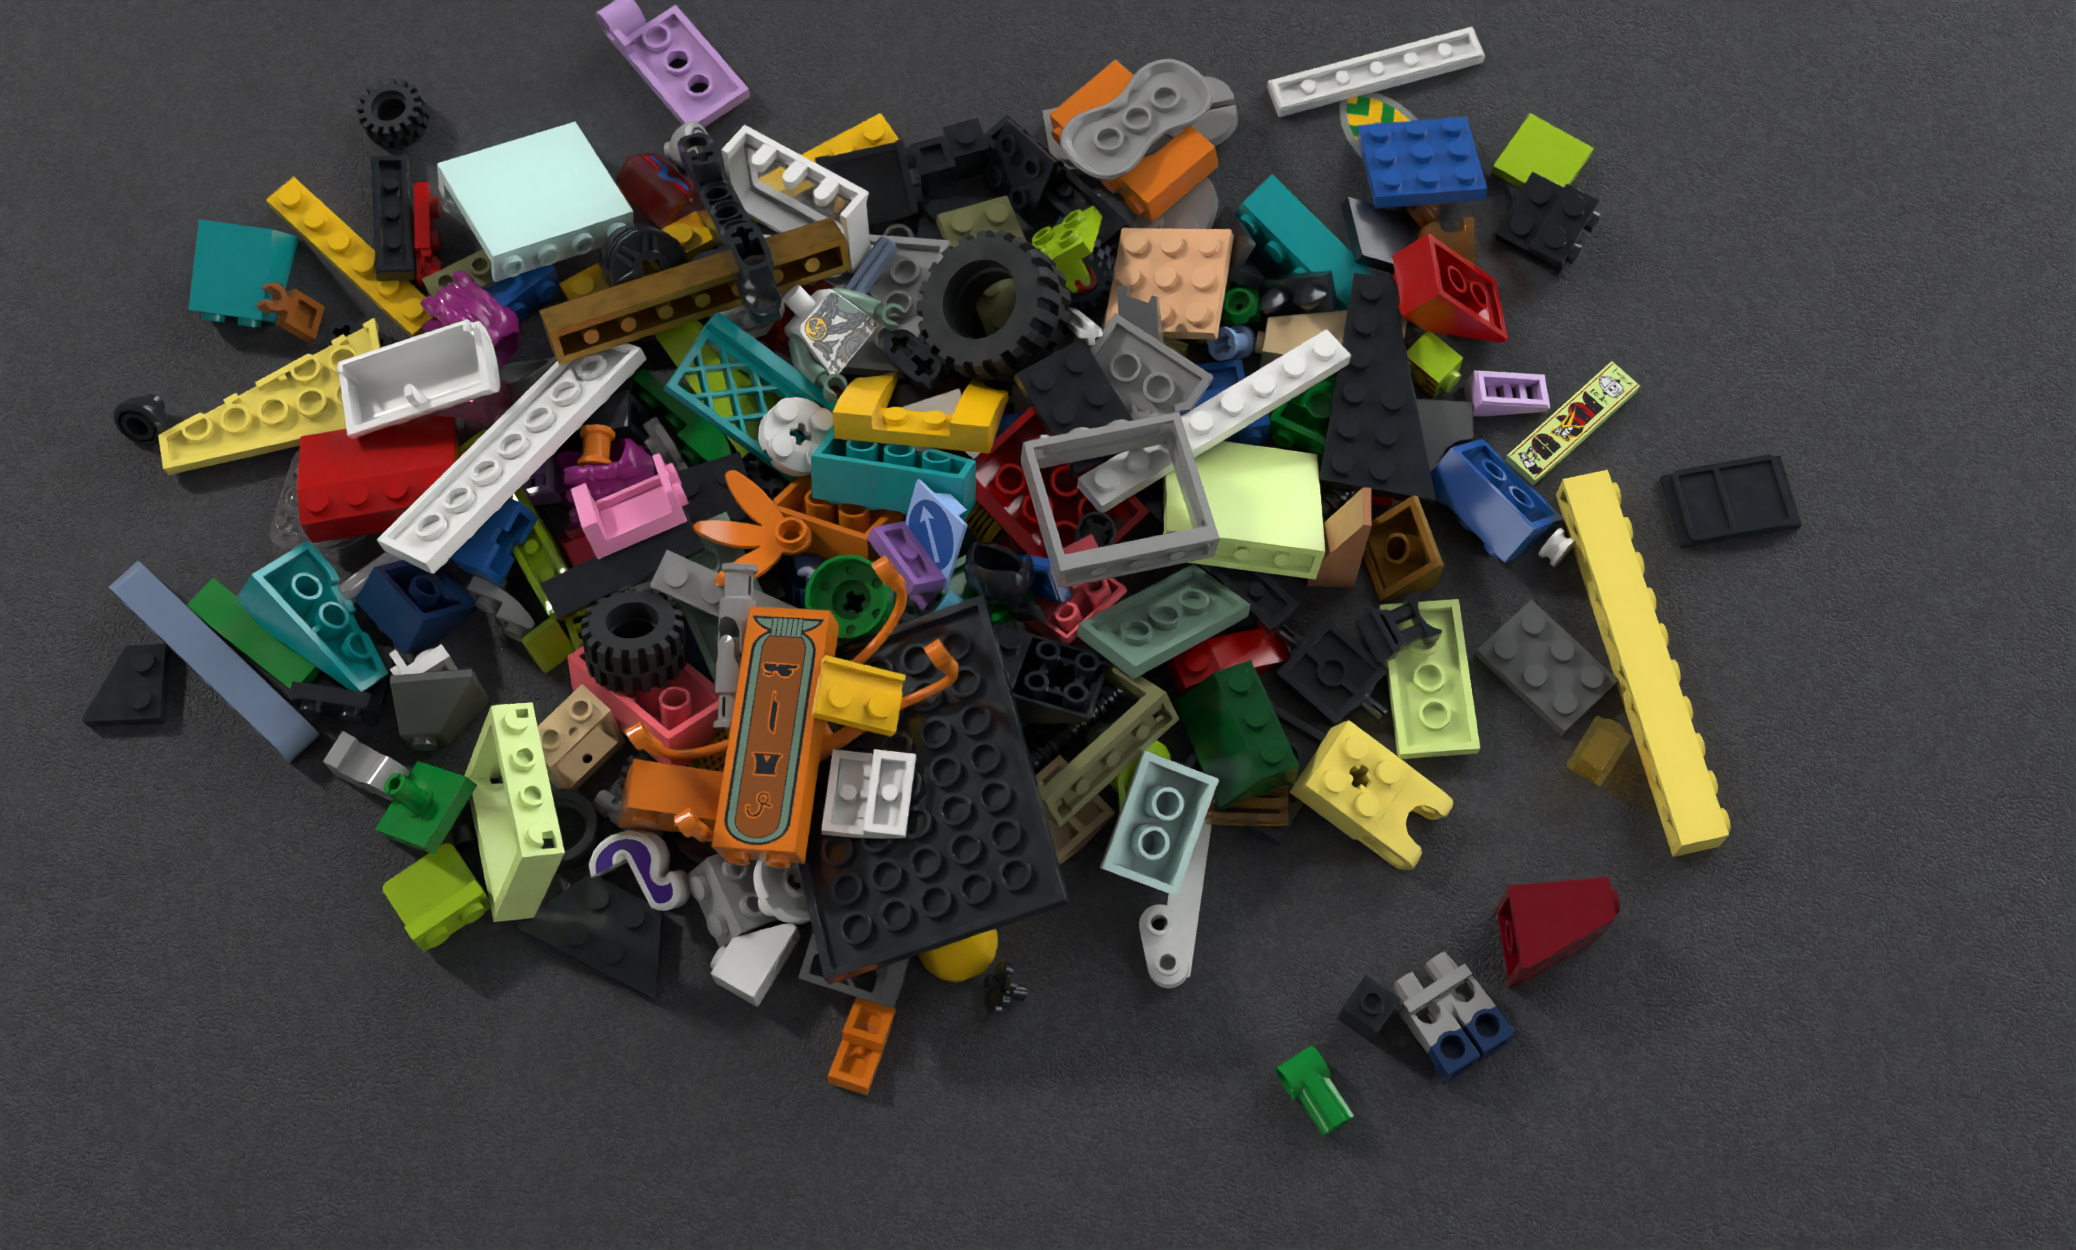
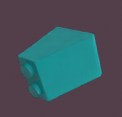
M199 219L188 310L202 312L201 320L225 323V316L238 317V325L261 328L262 321L276 322L278 314L275 312L267 314L260 311L257 303L264 300L272 302V296L262 289L263 285L275 282L283 286L284 289L286 288L297 251L299 237L273 229Z

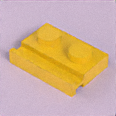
M825 655L821 660V671L817 681L811 717L887 736L894 735L896 733L903 694L901 692L906 675Z

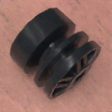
M634 223L622 226L609 235L601 248L599 267L602 279L608 288L648 276V274L643 273L644 268L641 265L645 260L652 263L651 267L654 270L652 274L689 263L687 253L680 242L665 231L651 225Z

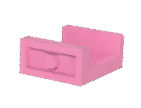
M660 453L652 456L658 475L602 499L594 501L586 483L571 489L582 529L597 559L687 522L682 506L689 504L681 486V480L673 463L665 465Z

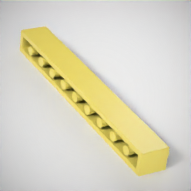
M1608 470L1563 479L1556 494L1569 538L1573 537L1576 539L1573 550L1613 674L1619 680L1617 686L1672 856L1675 857L1720 847L1729 836L1728 832H1730L1731 828L1730 819L1727 811L1724 808L1720 809L1716 797L1718 792L1717 780L1711 770H1707L1703 758L1705 756L1704 741L1702 736L1694 731L1691 722L1693 718L1692 705L1689 698L1682 695L1679 686L1681 680L1680 669L1676 660H1671L1667 649L1668 633L1664 624H1659L1655 613L1656 597L1652 588H1647L1643 577L1645 572L1644 561L1641 554L1634 550L1631 541L1633 538L1632 525L1628 517H1623L1620 508L1621 493L1619 486L1616 482L1612 483Z

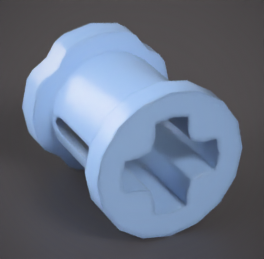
M1235 325L1230 328L1221 327L1219 328L1217 340L1207 339L1208 351L1218 361L1232 358L1243 359L1253 353L1256 346V338L1253 331L1245 325Z

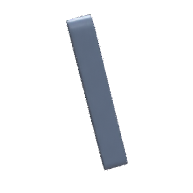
M137 561L108 587L127 608L289 763L320 736L304 717L141 562Z

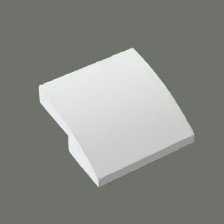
M833 749L821 829L822 835L856 838H905L916 754L875 749L874 754Z

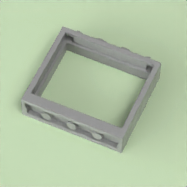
M1156 412L1144 419L1133 421L1116 420L1107 426L1093 429L1079 427L1067 434L1052 437L1040 435V439L1023 442L1021 464L1057 589L1215 556L1220 538L1179 412L1159 416ZM1167 444L1193 529L1064 555L1040 468Z

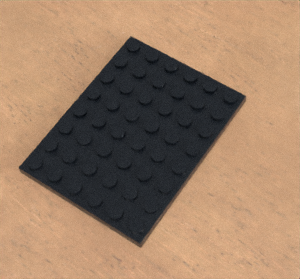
M983 595L896 625L885 642L863 664L906 675L901 692L903 693L902 697L932 685L946 676L941 669L935 667L924 650L927 645L936 639L942 642L949 654L958 663V677L951 686L899 711L896 733L894 735L887 736L866 731L840 749L874 754V749L916 754L906 837L856 838L822 835L821 829L832 755L819 763L805 864L798 863L824 980L829 984L1070 904L987 599ZM879 632L836 647L835 657L848 661L853 660ZM826 721L833 733L846 726Z

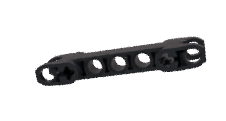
M700 132L681 137L677 146L688 177V189L692 203L701 223L709 229L737 285L740 300L746 313L752 321L762 325L781 319L785 310L773 275L774 263L771 251L760 228L751 222L725 173L715 143L708 135ZM703 146V151L700 153H696L695 149L687 152L692 147ZM762 301L765 304L772 301L775 303L772 308L766 310L755 309V307H758V303Z

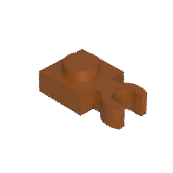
M275 282L263 285L262 289L272 296V302L269 300L260 301L257 303L258 309L267 314L277 313L279 317L276 325L305 342L315 340L325 306L296 289L286 291L283 286Z

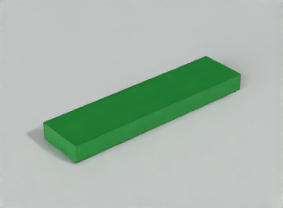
M214 578L186 605L207 626L289 691L292 681L310 684L322 671L262 629L235 600L237 596Z

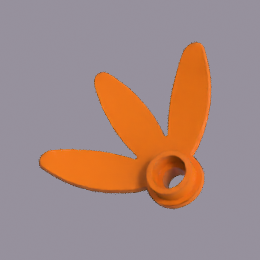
M730 470L725 474L728 488L742 510L761 526L719 520L699 521L693 525V530L696 534L711 542L732 548L756 549L732 562L757 565L758 572L754 574V580L770 570L783 554L798 555L807 550L812 542L811 530L807 524L797 517L784 518L777 506L762 489L749 478L735 470ZM790 537H797L796 539L787 540ZM722 571L715 577L714 583L717 586H725V573Z

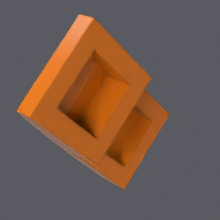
M856 997L842 1031L841 1044L828 1074L829 1084L868 1095L896 1013L895 1008Z

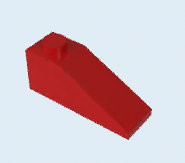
M1262 628L1208 638L1169 659L1168 671L1180 697L1211 674L1248 660L1252 661L1258 675L1283 666L1289 660L1291 654L1286 643L1276 636L1279 628L1270 635Z

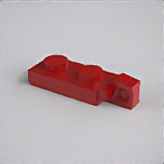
M416 182L414 184V233L418 286L425 285L422 279L443 269L442 262L434 256V252L441 251L439 229H434V219H440L439 196H432L429 182Z

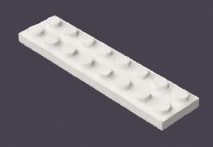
M625 343L561 365L557 361L377 539L383 550L434 574L634 374L635 370L646 360L641 348Z

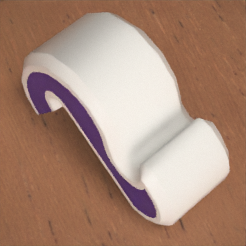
M633 829L617 833L603 840L593 851L589 863L591 878L603 876L628 862L649 905L653 909L666 911L681 907L690 896L691 891L686 872L683 870L669 872V850L666 842L655 832Z

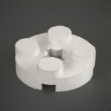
M798 397L781 399L761 420L758 432L759 444L762 450H766L773 459L770 463L776 469L791 476H807L811 474L812 453L833 428V414L828 409L821 408L818 404L808 399ZM799 429L805 435L806 440L801 445L796 444V438L790 435V431Z
M757 860L753 880L756 894L759 897L758 906L761 912L769 917L775 916L786 923L804 924L810 922L811 918L798 863H791L790 868H775L766 865L765 861ZM793 875L794 882L800 883L801 888L794 890L789 885L787 878Z

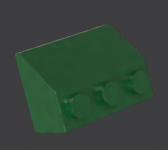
M1251 660L1211 674L1174 702L1176 712L1203 773L1219 779L1213 795L1219 810L1295 784L1299 764Z

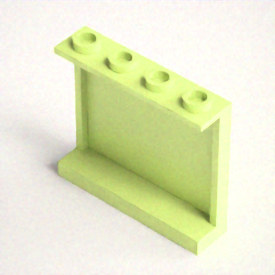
M1221 441L1195 457L1194 460L1220 539L1214 557L1188 563L1316 580L1325 554L1317 454ZM1175 470L1163 477V535L1193 529Z

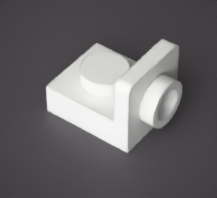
M442 644L435 649L423 651L408 666L396 649L389 653L396 664L390 669L393 675L458 670Z

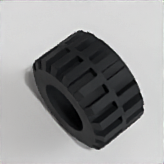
M627 589V592L623 593L617 591L610 593L608 598H600L595 602L596 606L589 607L585 612L586 617L582 618L581 634L586 666L589 675L595 677V682L600 686L608 685V690L614 692L624 690L625 694H634V691L641 690L642 693L651 692V688H662L667 685V680H675L679 676V670L684 669L687 658L684 617L682 610L678 608V604L674 600H668L667 595L662 593L653 594V590L648 589L643 591Z

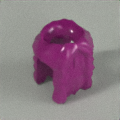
M458 270L453 273L455 284L449 282L446 288L441 287L439 292H436L435 297L427 296V299L424 298L420 304L425 312L439 320L430 319L426 322L427 325L422 328L427 333L466 319L473 323L480 321L491 338L498 369H500L520 348L519 319L514 311L500 305L495 298L491 297L489 292L483 290L479 284L475 283L470 274Z
M631 438L617 439L610 445L609 460L612 462L608 465L588 464L577 466V460L582 456V450H563L557 453V467L562 469L560 482L564 483L562 490H565L561 493L560 498L562 499V504L566 507H573L569 511L571 516L569 518L570 522L573 524L580 522L571 492L572 488L586 483L594 501H597L653 477L654 463L652 457L645 452L647 447L636 444Z

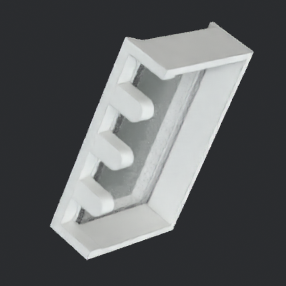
M746 125L723 147L722 156L725 173L749 217L778 233L832 217L845 236L852 270L848 272L853 274L873 248V245L870 244L866 207L868 191Z

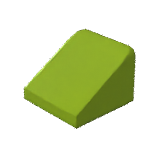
M551 617L525 635L521 640L528 655L544 673L550 672L566 660L569 654L575 651L558 622Z

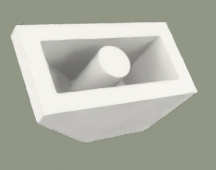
M786 923L732 938L727 948L721 946L711 961L710 967L713 969L711 975L715 983L758 1007L801 938L797 926L792 923Z

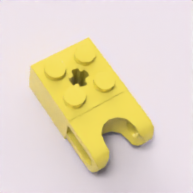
M1350 720L1330 729L1290 791L1291 794L1353 840L1358 839L1388 863L1402 870L1414 869L1422 855L1421 847L1407 833L1406 820L1409 812L1413 811L1427 819L1436 820L1446 817L1453 807V800L1449 795Z

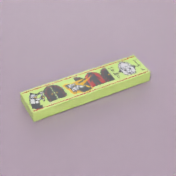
M1611 361L1507 455L1505 461L1534 486L1636 394L1640 385Z

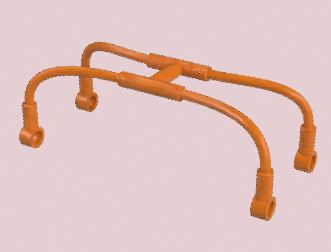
M886 555L871 565L881 581L897 593L896 604L880 632L851 662L864 664L890 636L906 607L907 590L905 579L898 573ZM939 639L927 645L924 650L935 667L941 669L946 676L932 685L902 697L900 710L945 690L956 681L958 677V663ZM638 721L626 730L628 738L637 750L641 751L644 749L653 756L658 755L674 760L695 759L724 752L727 750L729 741L727 739L712 745L693 749H670L664 747L663 743L650 733L642 721ZM825 721L819 763L831 756L833 749L840 750L849 742L858 738L859 735L865 733L866 730L844 726L841 730L833 733ZM687 807L674 816L676 825L685 837L693 836L701 842L713 841L714 831H711L706 824L701 822L691 808Z

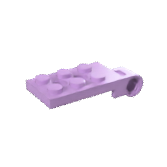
M615 0L595 13L600 27L609 40L682 125L690 121H696L701 126L706 127L750 98L749 88L676 5L646 23L640 8L634 0ZM675 59H685L688 61L680 69H674L669 66ZM696 83H705L709 86L702 93L690 91V88Z

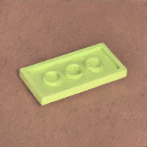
M1459 599L1418 602L1422 618L1429 625L1441 629L1442 634L1438 641L1426 646L1422 639L1403 647L1395 659L1385 662L1386 668L1389 670L1387 679L1397 755L1400 759L1478 754L1480 743ZM1403 603L1380 605L1379 609H1388L1390 611L1402 606ZM1410 619L1396 626L1401 631L1414 626Z

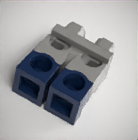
M1441 952L1425 964V969L1434 980L1433 984L1424 989L1413 972L1395 981L1393 990L1396 996L1401 998L1399 1015L1407 1023L1412 1034L1435 1065V1072L1442 1083L1446 1084L1473 1067L1477 1060L1481 1062L1509 1044L1516 1032L1481 985L1471 976L1472 973L1466 964L1458 967L1445 952Z

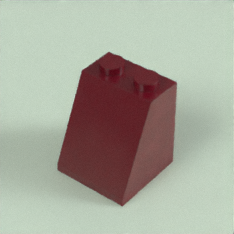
M1609 877L1508 886L1496 906L1508 988L1518 987L1601 938L1620 912L1619 895L1616 889L1611 890Z

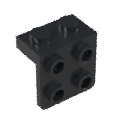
M374 644L388 675L365 692L349 690L321 671L310 684L292 681L288 696L297 706L300 713L310 717L321 718L329 716L354 724L362 722L379 724L390 683V676H392L390 669L395 664L389 653L394 651V649Z

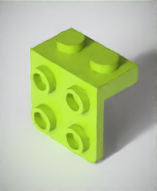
M450 843L442 844L435 855L427 854L383 885V892L405 924V930L423 952L439 946L451 934L464 925L478 920L485 911L491 908L489 897L456 848Z

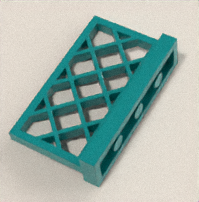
M717 311L704 325L697 336L698 338L663 390L786 479L792 481L796 476L785 474L770 463L773 459L766 450H762L759 440L755 441L747 435L744 422L760 421L768 413L763 393L773 392L781 399L793 397L808 399L818 404L821 408L828 409L831 413L838 399L836 398L834 402L827 401L823 396L822 387L815 386L800 371ZM704 343L718 352L720 364L703 365L700 349ZM694 360L695 367H689ZM742 369L749 374L752 387L736 389L731 370ZM723 372L727 390L710 392L706 373ZM697 374L701 393L690 394L677 384L682 376ZM754 395L759 413L742 415L738 396ZM729 397L733 416L723 418L714 410L712 399ZM798 429L790 431V435L796 438V444L801 445V442L806 440L805 435H799Z

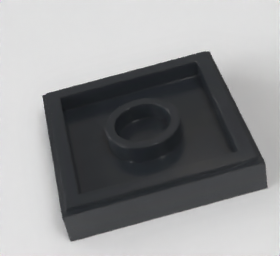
M1347 197L1341 204V209L1355 263L1394 274L1395 269L1392 255L1415 242L1408 214L1388 208L1375 209L1374 204Z

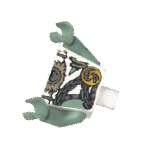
M796 285L783 298V302L796 314L784 329L789 338L788 346L793 366L815 386H822L823 396L829 402H834L837 398L836 393L829 388L830 386H838L843 392L846 389L847 381L839 373L880 325L876 319H883V325L887 330L896 331L899 329L898 324L889 321L887 317L892 313L905 317V311L899 304L891 303L883 307V302L862 292L839 287L817 290L810 296L800 285Z

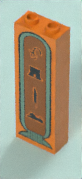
M750 606L712 847L727 863L748 865L750 860L765 861L766 865L775 868H790L791 863L805 864L825 720L811 717L817 681L821 671V660L825 655L835 657L839 624L831 611Z

